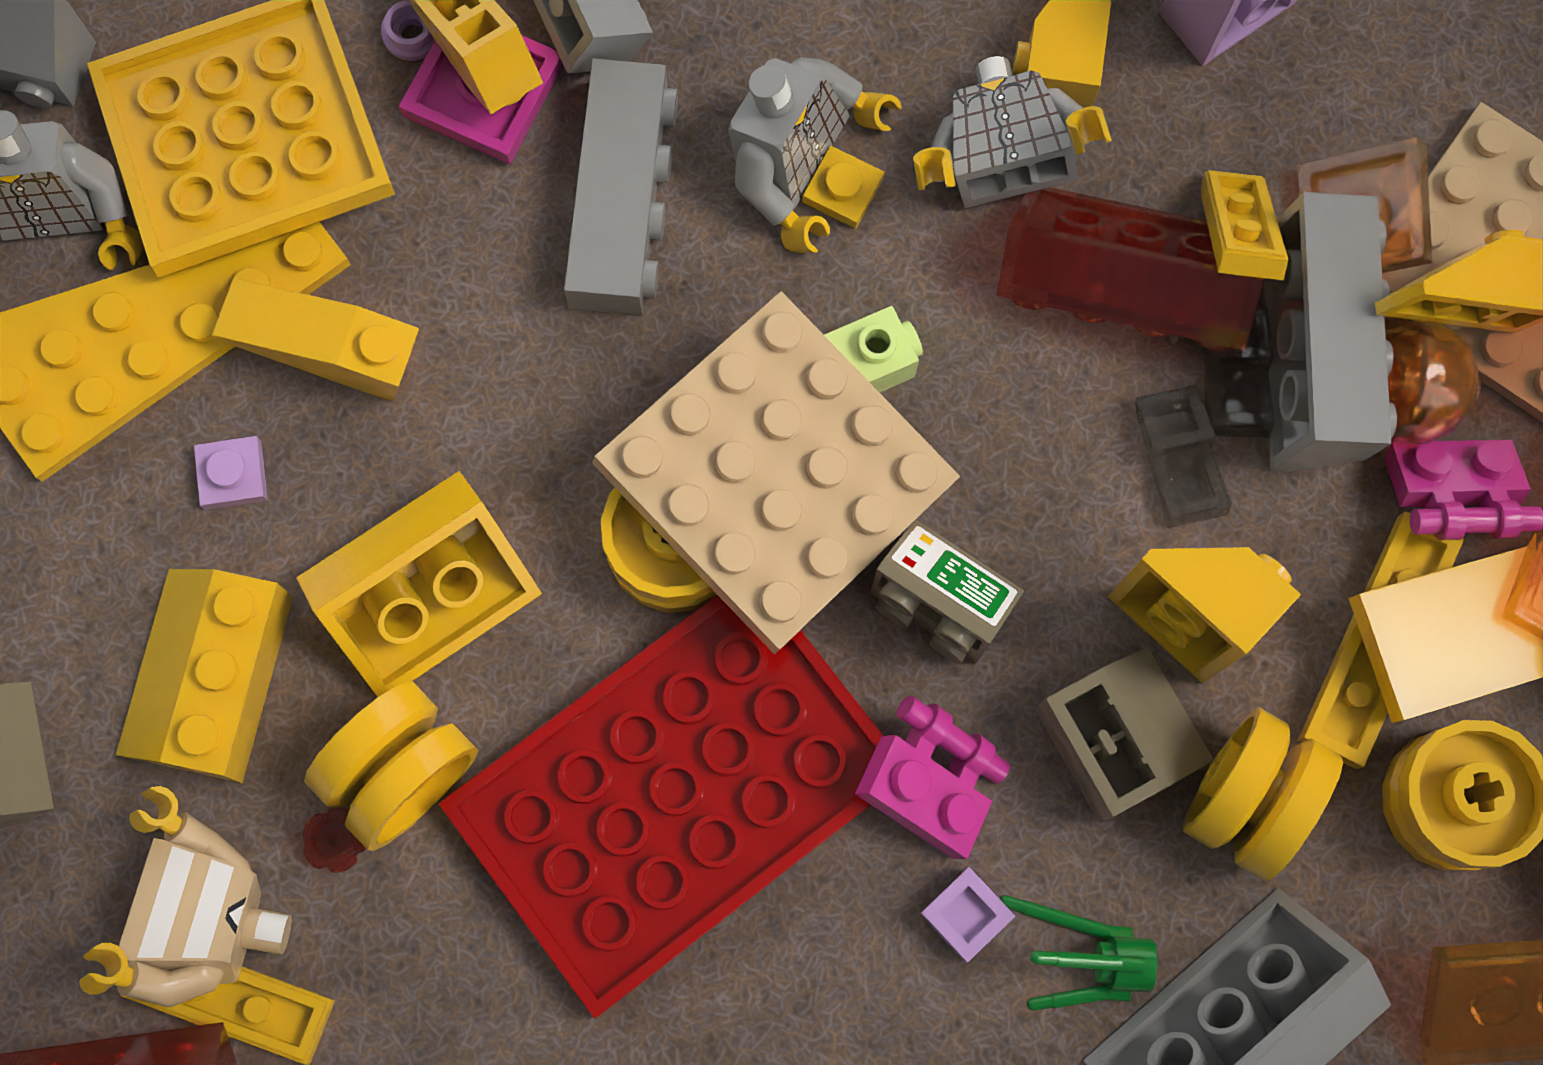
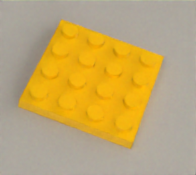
M271 0L87 63L148 261L158 278L395 195L325 0Z

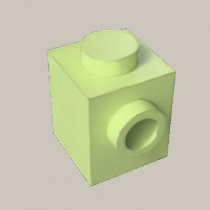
M893 306L824 335L879 393L914 378L919 363L918 357L923 354L921 342L913 325L909 321L901 323Z

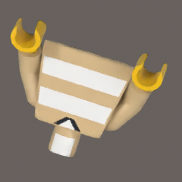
M156 786L147 789L141 794L146 800L156 804L159 811L158 819L150 817L148 813L142 810L130 813L129 818L131 826L143 833L153 832L160 828L164 831L165 840L153 838L119 946L112 943H101L83 955L84 959L101 963L106 970L107 977L96 973H88L79 980L81 989L89 995H98L115 985L121 995L164 1007H172L210 993L219 984L236 982L239 978L247 949L282 955L288 943L292 917L291 914L258 909L261 890L257 875L252 872L250 863L217 832L187 812L177 815L178 801L174 793L168 788Z

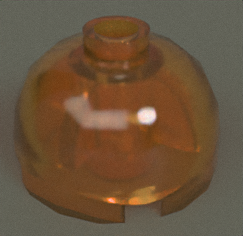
M1393 317L1385 323V338L1391 343L1393 348V365L1388 376L1389 402L1394 404L1397 413L1396 430L1391 442L1428 444L1454 432L1470 413L1471 408L1479 398L1481 390L1478 367L1470 345L1449 326L1437 322Z

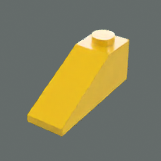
M408 0L464 83L490 114L495 113L504 106L518 102L526 93L543 84V80L518 26L495 0Z
M1049 0L1034 21L1029 42L1018 41L1013 75L1031 70L1040 73L1046 88L1061 89L1083 108L1093 106L1101 86L1111 0Z
M1516 229L1492 233L1485 237L1484 245L1459 255L1375 302L1376 315L1516 333L1542 323L1543 239L1526 237L1522 230Z
M233 278L214 327L212 338L359 391L394 401L419 328L356 305Z

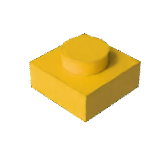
M830 145L803 194L802 203L857 229L884 179L885 172Z

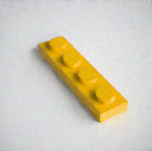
M1405 511L1397 517L1364 592L1452 568L1464 539L1438 540L1434 534L1414 535L1410 528L1411 513ZM1353 615L1297 741L1302 743L1312 738L1339 754L1344 764L1357 770L1365 766L1388 711L1355 616Z

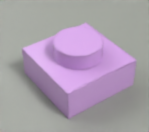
M258 436L194 445L199 502L204 510L268 501L262 443Z
M970 867L966 868L919 913L965 963H968L1015 917Z

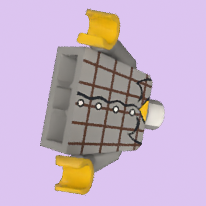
M995 56L984 59L975 68L978 85L959 89L953 95V113L942 119L930 148L921 150L914 155L913 161L918 190H925V186L929 183L945 181L946 187H954L955 173L964 208H969L1079 180L1073 147L1075 154L1080 155L1085 152L1084 145L1090 144L1095 140H1104L1105 144L1112 141L1103 110L1096 106L1083 108L1061 89L1046 88L1040 73L1031 70L1013 75L1011 64L1004 57Z
M800 57L795 58L791 63L772 58L764 66L757 68L749 79L750 90L732 118L728 130L736 162L735 185L737 190L773 226L782 225L781 239L784 247L791 252L798 253L818 252L816 247L809 241V231L818 237H828L830 234V227L823 217L798 216L793 210H795L830 145L834 144L850 117L847 110L851 107L854 108L855 120L863 127L873 130L890 131L891 128L880 121L879 110L881 105L894 110H901L902 108L897 97L876 92L864 93L861 82L832 63L817 58Z
M0 110V241L104 230L105 223L108 235L99 247L98 252L103 266L109 270H114L116 267L117 255L114 245H119L126 249L130 262L134 266L141 256L144 245L140 232L124 223L123 217L128 216V211L111 163L97 153L77 143L62 124L53 121L20 124L13 113Z

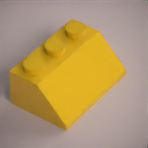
M460 471L296 577L315 615L377 697L399 684L415 680L542 595V592L483 502Z
M1249 547L1150 549L1107 597L1203 684L1246 655L1301 594L1290 585L1292 581L1290 574L1274 558L1266 554H1259L1258 556Z
M169 569L116 756L243 783L293 596L276 582L215 569Z

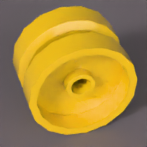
M616 488L609 493L601 517L602 544L608 564L621 589L641 605L666 613L695 611L717 595L669 544L665 543L664 538Z
M413 681L395 686L357 713L317 754L306 771L304 779L305 784L326 806L337 808L351 803L345 826L367 850L372 852L386 846L412 827L457 784L475 761L479 751L453 723L433 728L438 707Z
M1257 707L1239 724L1208 768L1199 790L1186 813L1183 822V832L1210 849L1229 843L1236 836L1234 842L1235 864L1259 879L1269 881L1286 867L1315 827L1340 778L1343 760L1339 754L1312 738L1295 745L1287 753L1290 744L1289 725L1261 707Z
M1462 720L1410 740L1392 758L1382 783L1383 813L1394 838L1416 860L1441 871L1470 872L1489 869L1526 857L1543 839V757L1521 733L1494 721Z

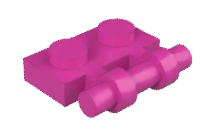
M1512 440L1391 442L1384 460L1400 508L1425 507V509H1413L1411 512L1410 528L1414 535L1434 534L1438 540H1461L1465 533H1490L1494 539L1517 538L1521 532H1537L1543 529V510L1540 506L1520 507L1531 488ZM1464 506H1479V508H1464Z
M912 695L907 696L897 709V717L911 726L906 740L904 741L897 735L881 736L855 795L950 858L968 859L992 804V800L974 789L979 775H982L992 783L998 784L1008 775L1010 764L996 754L995 745L978 733L969 735L954 725L952 715L935 703L926 705ZM937 745L954 756L949 770H946L930 759Z

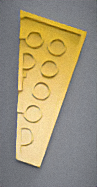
M317 222L160 278L157 277L150 265L0 312V428L34 476L43 482L235 347L212 338L214 327L233 278L309 295L351 264L321 223Z

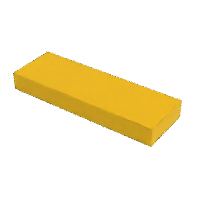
M1204 171L1201 198L1218 273L1283 280L1288 264V256L1265 178L1263 176Z
M242 966L236 982L219 984L210 993L172 1007H164L120 995L304 1065H310L335 1002L334 999Z

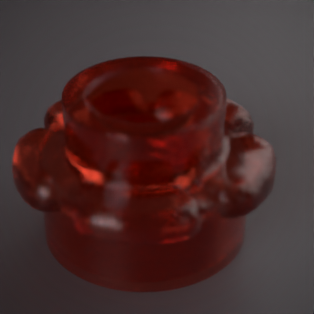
M342 807L330 808L326 813L315 814L306 823L303 830V852L307 861L315 868L323 869L327 867L333 873L347 871L357 863V855L365 851L366 848L345 826L349 812L348 809ZM333 834H338L341 838V842L337 846H331L329 843V838Z

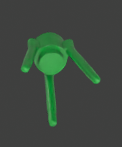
M1008 895L1000 897V900L1009 910L1107 940V942H1097L1094 954L1033 951L1030 954V961L1033 964L1093 969L1096 982L1105 983V985L1033 997L1027 1001L1029 1010L1060 1008L1104 1000L1129 1002L1131 991L1151 993L1154 989L1158 962L1156 945L1153 939L1133 938L1132 927L1106 925L1031 901L1021 900Z

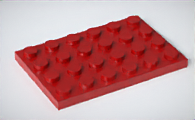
M716 595L438 804L594 1019H597L869 808L871 805L855 795V792L883 735L801 630L774 655L732 609Z

